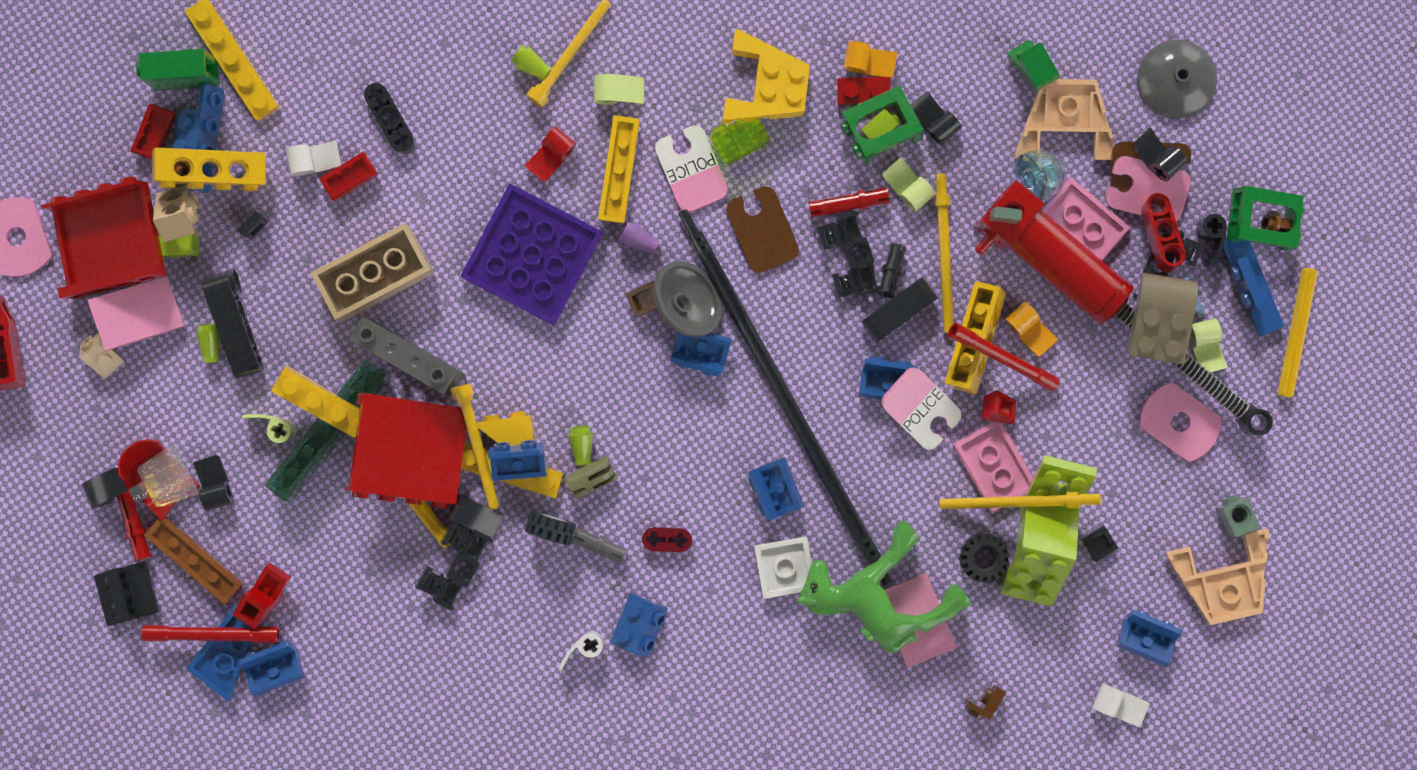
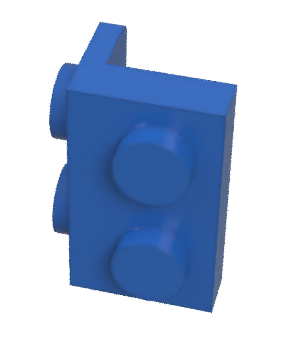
M711 332L702 337H689L678 333L670 361L680 368H693L701 371L706 376L720 377L732 339Z
M881 357L866 358L862 366L858 396L882 400L886 392L906 370L918 367L912 366L907 361H897L894 363L887 362Z
M536 440L522 441L521 445L510 446L508 442L494 444V447H490L488 451L492 481L546 477L547 475L544 443H537Z
M785 457L748 471L750 486L757 494L759 509L767 521L805 507Z
M630 593L610 643L634 655L648 657L655 647V639L660 627L665 622L668 608Z
M1133 610L1123 619L1116 647L1167 667L1172 658L1175 642L1182 636L1183 630L1176 628L1171 622L1160 621L1150 617L1147 612Z
M279 641L272 644L271 648L250 652L245 658L238 661L239 666L245 670L250 694L254 697L305 678L298 649L289 641Z

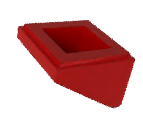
M998 390L984 396L983 419L1011 425L1015 423L1016 400Z

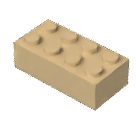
M407 223L388 231L311 272L334 319L341 323L435 274L412 228Z

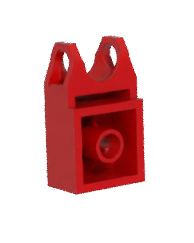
M0 295V391L26 385L16 322L8 310L5 298Z

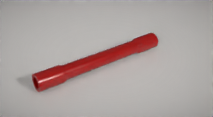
M954 323L950 327L948 336L951 339L981 352L1026 376L1049 391L1057 389L1060 382L1057 376L1042 368L1033 366L981 338L975 332L958 323Z
M143 625L141 638L142 641L152 642L182 640L278 643L280 629L279 627H257L253 629Z

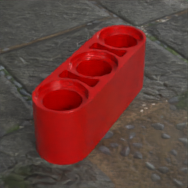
M1154 193L1143 204L1141 215L1158 269L1165 273H1172L1184 262L1186 257L1185 249L1169 198L1165 194ZM1150 204L1159 205L1161 212L1157 213L1151 210ZM1157 229H1165L1168 232L1169 237H1161L1158 234ZM1165 254H1173L1176 258V263L1168 262Z

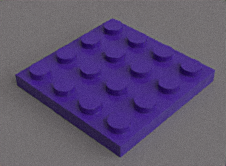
M509 183L460 277L555 326L604 232Z

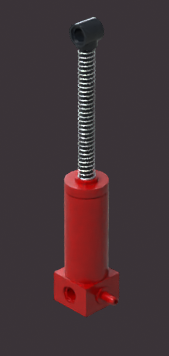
M1018 180L1010 184L974 226L984 236L975 247V251L983 255L992 244L1001 251L1009 248L1099 325L1105 323L1109 318L1118 317L1119 321H1123L1122 324L1125 323L1126 327L1129 326L1131 328L1134 307L1131 308L1127 301L1134 287L1043 212L1041 208L1045 203ZM995 207L1020 209L1022 211V218L1017 224L989 221L990 211ZM1189 353L1186 354L1185 365L1173 363L1174 367L1177 366L1178 370L1182 371V374L1185 373L1186 377H1190L1189 380L1197 383V387H1202L1201 390L1204 389L1205 393H1209V397H1214L1213 400L1216 399L1217 403H1221V407L1224 406L1225 410L1228 409L1229 413H1233V417L1236 416L1235 421L1239 424V428L1243 433L1251 436H1260L1267 434L1271 430L1273 419L1268 411L1258 409L1252 403H1245V400H1241L1240 396L1237 397V393L1229 390L1228 386L1225 387V383H1221V380L1213 377V373L1210 374L1209 370L1201 367V363L1198 364L1197 360H1193L1194 357H1190ZM1254 415L1260 419V426L1257 429H1254L1251 425V419Z

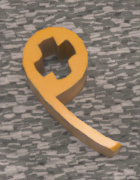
M849 41L843 69L853 73L892 78L897 52L871 49V46L867 43Z
M1024 301L1005 319V322L1036 356H1041L1058 341V338L1041 323L1038 313Z

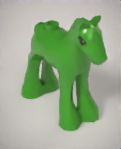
M905 520L900 521L894 528L888 551L875 563L856 572L844 584L832 585L827 564L821 559L812 561L804 587L800 592V597L797 598L798 603L806 605L808 610L818 615H836L848 611L853 612L864 626L860 631L870 643L875 640L883 647L884 651L889 653L898 652L904 645L917 642L914 631L928 632L939 623L955 617L960 610H964L972 605L964 591L957 584H951L945 590L941 603L930 612L921 615H907L895 612L887 593L880 586V581L920 541L917 533Z

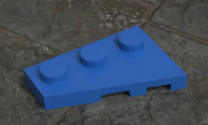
M235 604L218 626L252 628L232 615L238 604ZM207 641L186 669L224 699L230 701L242 670L238 661L246 657L251 641Z

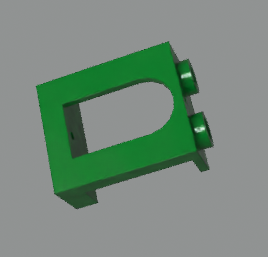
M900 85L842 112L843 122L840 123L841 129L846 138L851 137L854 143L852 150L858 160L862 158L865 166L869 165V158L911 139L913 144L923 140L924 129ZM893 104L903 123L902 126L874 139L861 137L856 129L859 120Z
M1251 186L1232 189L1226 241L1234 243L1247 241L1281 247L1283 251L1297 249L1301 240L1300 224L1305 209L1303 204L1304 196ZM1253 201L1286 207L1284 218L1291 219V230L1283 229V232L1250 227Z

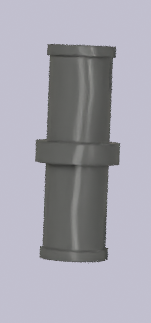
M579 527L571 541L573 544L592 551V555L597 556L599 554L617 562V564L621 563L622 557H624L626 548L605 540L606 537L602 535L600 537L595 536Z

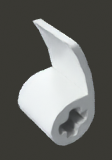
M336 140L311 147L309 145H296L286 148L291 176L318 173L337 168L341 165Z
M589 631L579 638L567 652L560 664L559 671L563 670L567 659L576 647L585 657L593 658L598 656L604 647L602 635L595 631ZM589 638L591 641L596 639L598 642L596 644L597 650L593 648L587 649L585 645L588 642L585 639Z
M1102 683L1092 708L1140 727L1150 704L1145 700Z

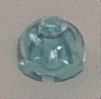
M1032 150L1017 157L1014 174L1015 177L1020 176L1023 186L1041 201L1046 202L1057 196L1061 191L1064 183L1065 168L1052 153L1044 150Z

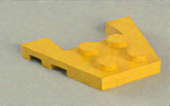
M735 29L731 55L758 60L753 102L726 98L722 124H732V121L741 120L753 122L755 119L768 117L772 120L803 116L810 65L739 29Z

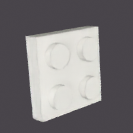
M807 536L754 545L763 599L800 593L811 566Z

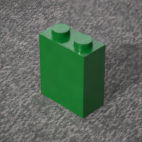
M205 49L139 53V62L136 63L137 76L156 91L201 88L202 84L214 87L220 86L218 62Z

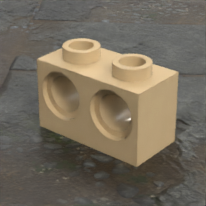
M186 185L156 193L153 222L163 242L195 234V225L198 222L197 209L200 208L196 194H191Z

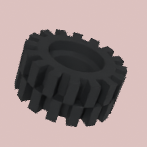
M983 533L976 534L972 538H968L965 541V545H962V551L959 554V559H961L960 565L964 569L965 574L972 579L988 583L1000 579V576L1006 573L1005 569L1010 564L1008 562L1010 553L1007 552L1006 544L998 537ZM983 547L991 549L994 553V562L988 568L978 567L974 560L977 550Z

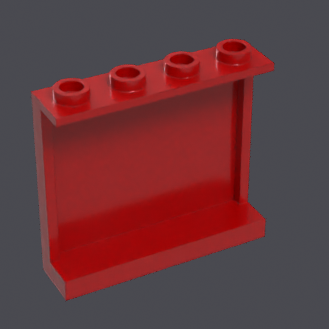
M125 177L120 179L119 184L97 185V190L75 191L72 197H53L50 203L41 205V209L52 210L66 286L57 288L59 299L75 300L167 276L158 230L153 222L154 210L148 182L139 181L136 177Z
M358 393L357 404H360L349 486H345L344 490L352 491V497L368 499L369 494L379 495L378 500L395 502V497L405 498L406 504L421 505L422 500L431 501V507L447 508L448 503L456 504L467 430L461 407Z

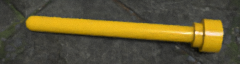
M602 0L542 83L530 88L526 97L541 108L545 106L549 100L550 88L610 8L608 0Z
M471 383L451 388L452 397L456 399L457 404L461 405L487 503L490 509L495 510L498 508L499 502L471 400H473L472 395L474 394Z

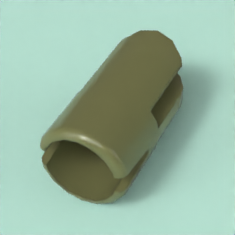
M607 456L565 476V481L570 491L573 492L575 499H579L618 479Z

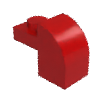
M269 562L265 565L254 586L243 595L232 615L253 629H256L275 609L292 577Z

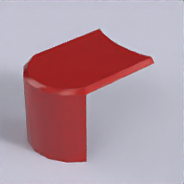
M145 439L136 441L128 446L120 456L118 462L119 477L132 491L139 488L142 489L145 498L141 500L161 521L165 519L169 511L179 500L200 488V485L174 460L157 440ZM164 468L167 469V468H169L168 471H167V470H165V471L163 470L162 472L160 471V469H164ZM153 472H156V474L149 477L152 480L149 481L148 479V482H156L161 486V494L157 498L158 501L160 497L162 498L161 500L167 498L169 500L160 503L153 500L145 484L146 478Z

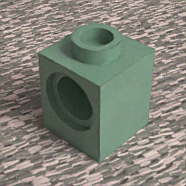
M1232 495L1223 499V504L1216 507L1228 537L1237 538L1260 528L1251 504L1246 497L1238 498L1237 495ZM1235 508H1239L1242 513L1241 519L1238 522H1235L1232 518V512Z

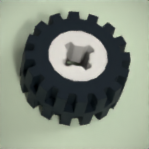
M532 510L525 532L545 540L570 545L577 524Z

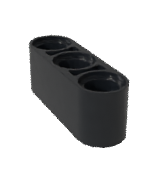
M921 277L861 321V323L875 342L878 343L938 299V297L926 280Z

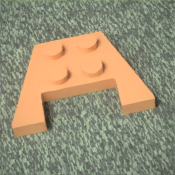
M1056 79L1038 90L1017 145L1014 159H1040V132L1054 131L1093 132V160H1111L1112 148L1114 146L1113 134L1108 125L1105 114L1106 110L1097 80Z
M1260 529L1242 535L1248 557L1247 562L1200 573L1196 572L1191 547L1187 546L1164 552L1207 624L1214 625L1263 613L1266 580L1264 579V572L1268 555L1266 547L1267 539H1269V529Z

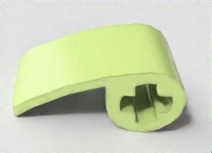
M618 74L594 75L595 104L612 105L618 102L644 103V78Z
M899 158L882 174L896 194L914 212L918 211L936 195L932 186L924 178H918L903 158Z
M1213 318L1192 324L1190 341L1195 358L1198 361L1197 363H1201V367H1205V370H1209V373L1227 368L1219 341H1222V330L1218 320Z
M262 414L242 416V419H271L267 427V436L273 442L289 443L296 437V426L290 420ZM278 427H283V430L287 431L285 436H282L277 431Z

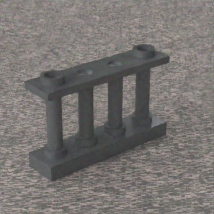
M362 316L349 338L350 341L442 394L446 393L452 396L451 388L459 386L465 376V373L364 316Z

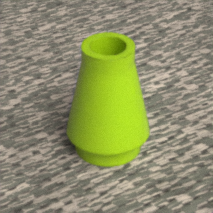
M521 45L511 60L516 69L535 76L542 81L551 70V67L530 46L527 48Z
M215 324L197 325L195 335L202 354L203 363L218 362L221 340Z
M590 426L570 427L567 437L575 458V465L590 464L593 432L590 431Z

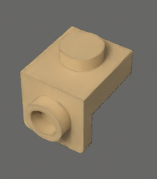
M99 333L94 337L89 336L80 345L81 360L104 379L124 362V357L114 349L105 352Z

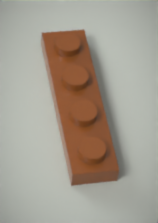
M167 516L162 521L158 518L144 535L224 605L228 604L245 584Z

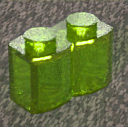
M755 119L753 122L735 121V123L727 127L725 124H721L711 131L712 135L709 136V142L724 168L765 147L771 141L760 119Z

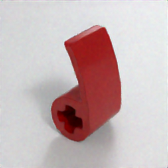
M555 126L544 137L541 143L542 147L525 164V167L541 181L546 182L572 153L577 143Z

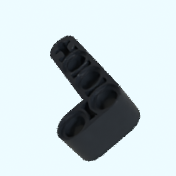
M230 269L207 276L202 281L204 296L234 377L238 379L262 372L264 370L263 362L239 297L241 283L236 270Z

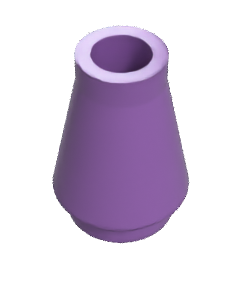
M629 221L626 223L618 239L623 242V246L647 252L653 255L660 242L636 222L633 224Z

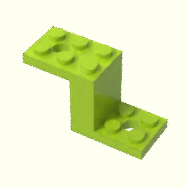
M1043 455L1025 496L1067 495V492L1088 494L1097 476V468ZM1067 506L1020 507L1016 555L1001 584L1000 594L1052 607L1076 561L1080 508H1067Z

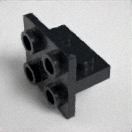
M146 561L107 570L94 576L107 626L134 620L160 611Z

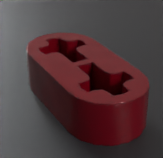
M651 527L642 536L644 547L654 552H685L691 547L693 541L690 532L684 528ZM652 532H657L658 537H666V542H657L656 547H652L651 542L647 541L646 537L651 536ZM681 532L685 538H688V543H684L683 547L679 548L676 542H669V537L675 538Z

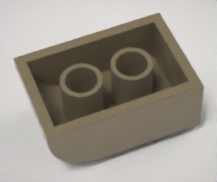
M1148 273L1141 274L1126 351L1130 356L1185 365L1197 303L1198 283L1196 281Z

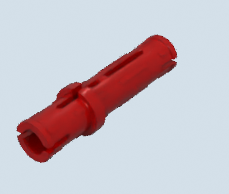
M887 187L869 191L860 189L857 190L858 193L808 201L811 218L854 209H861L863 211L867 210V207L889 204Z
M126 485L128 491L116 498L127 532L124 536L125 539H129L135 562L152 556L144 536L147 532L146 528L142 527L137 505L131 494L132 490Z

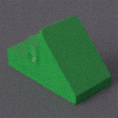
M1028 39L1007 52L1008 60L1037 91L1060 77L1041 42L1034 45Z

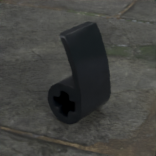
M929 92L924 93L911 105L921 126L941 146L962 129L959 120L950 111L944 112Z
M1151 127L1132 144L1141 160L1162 181H1169L1187 164L1185 154L1175 146H1170L1166 149Z
M1210 214L1199 220L1196 226V233L1201 239L1215 241L1212 252L1204 265L1206 268L1216 263L1226 238L1227 223L1224 217L1219 214ZM1211 223V226L1215 227L1216 230L1212 232L1211 228H1207V224Z
M214 455L193 462L202 486L199 489V497L204 510L207 512L232 504L234 501L233 494L220 456Z
M118 467L82 483L91 509L115 501V497L128 491L125 482L118 475Z
M457 494L456 504H452L446 518L469 529L494 537L504 514L498 510H492L467 496Z

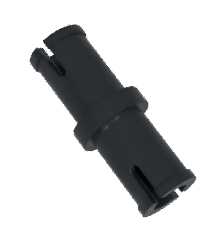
M890 244L886 264L882 266L881 272L883 276L878 295H882L884 298H894L898 277L902 276L903 269L901 266L907 249L902 244Z

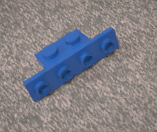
M202 84L198 109H179L173 144L174 149L216 150L224 98L223 89ZM206 163L202 166L205 176L212 177V164ZM204 185V189L191 190L209 193L211 185Z
M1225 238L1223 251L1231 268V277L1238 285L1241 301L1250 314L1258 336H1263L1283 328L1284 323L1251 243L1247 241L1228 242Z

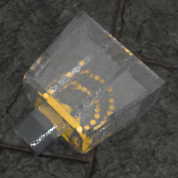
M174 444L169 445L141 465L137 471L143 482L128 489L135 503L150 496L157 507L199 494V490Z

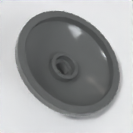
M1169 40L1158 44L1145 55L1138 69L1137 85L1143 101L1151 110L1167 118L1181 119L1200 112L1208 105L1216 90L1217 72L1211 57L1200 46L1186 40ZM1179 71H1182V72L1185 73V75H1186V78H1185V79H1180V78H1179V76H1178V72H1179Z
M675 261L667 264L657 273L653 285L654 300L660 315L669 326L689 337L705 336L717 327L722 315L721 298L711 278L702 269L689 262Z

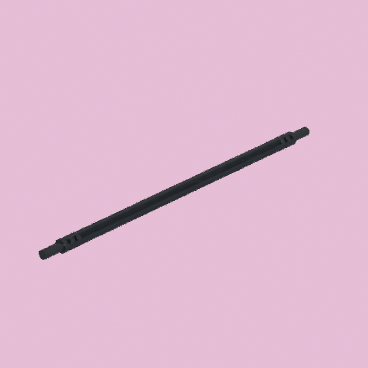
M687 209L681 211L678 215L690 235L688 238L721 296L867 564L875 563L881 557L880 552L854 508L704 233L698 230ZM888 572L880 581L883 586L892 582Z

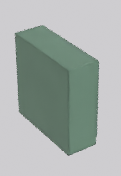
M995 207L990 211L989 221L1017 224L1021 221L1022 211L1020 209Z

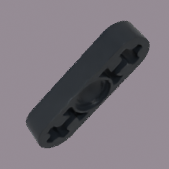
M380 83L368 85L364 91L365 101L390 145L400 154L410 153L415 147V138L389 91ZM373 91L383 92L380 95L383 103L387 105L390 102L391 105L381 108L375 99L371 100L374 96ZM391 111L396 113L397 120L393 125L388 126L383 123V116ZM399 129L404 138L409 137L406 141L407 146L403 148L401 145H396L399 142V138L395 132L391 135L389 132Z

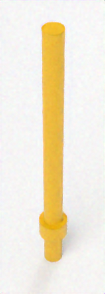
M936 174L937 195L934 196V206L937 207L943 333H948L950 327L954 324L948 219L950 195L947 194L946 174Z
M1067 492V495L940 499L939 505L940 509L1043 506L1080 508V505H1101L1102 496L1101 494Z

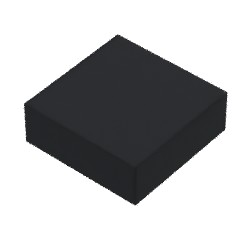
M255 211L237 231L251 240L263 229L268 220L262 214Z
M1104 525L1080 539L1094 562H1098L1119 549Z

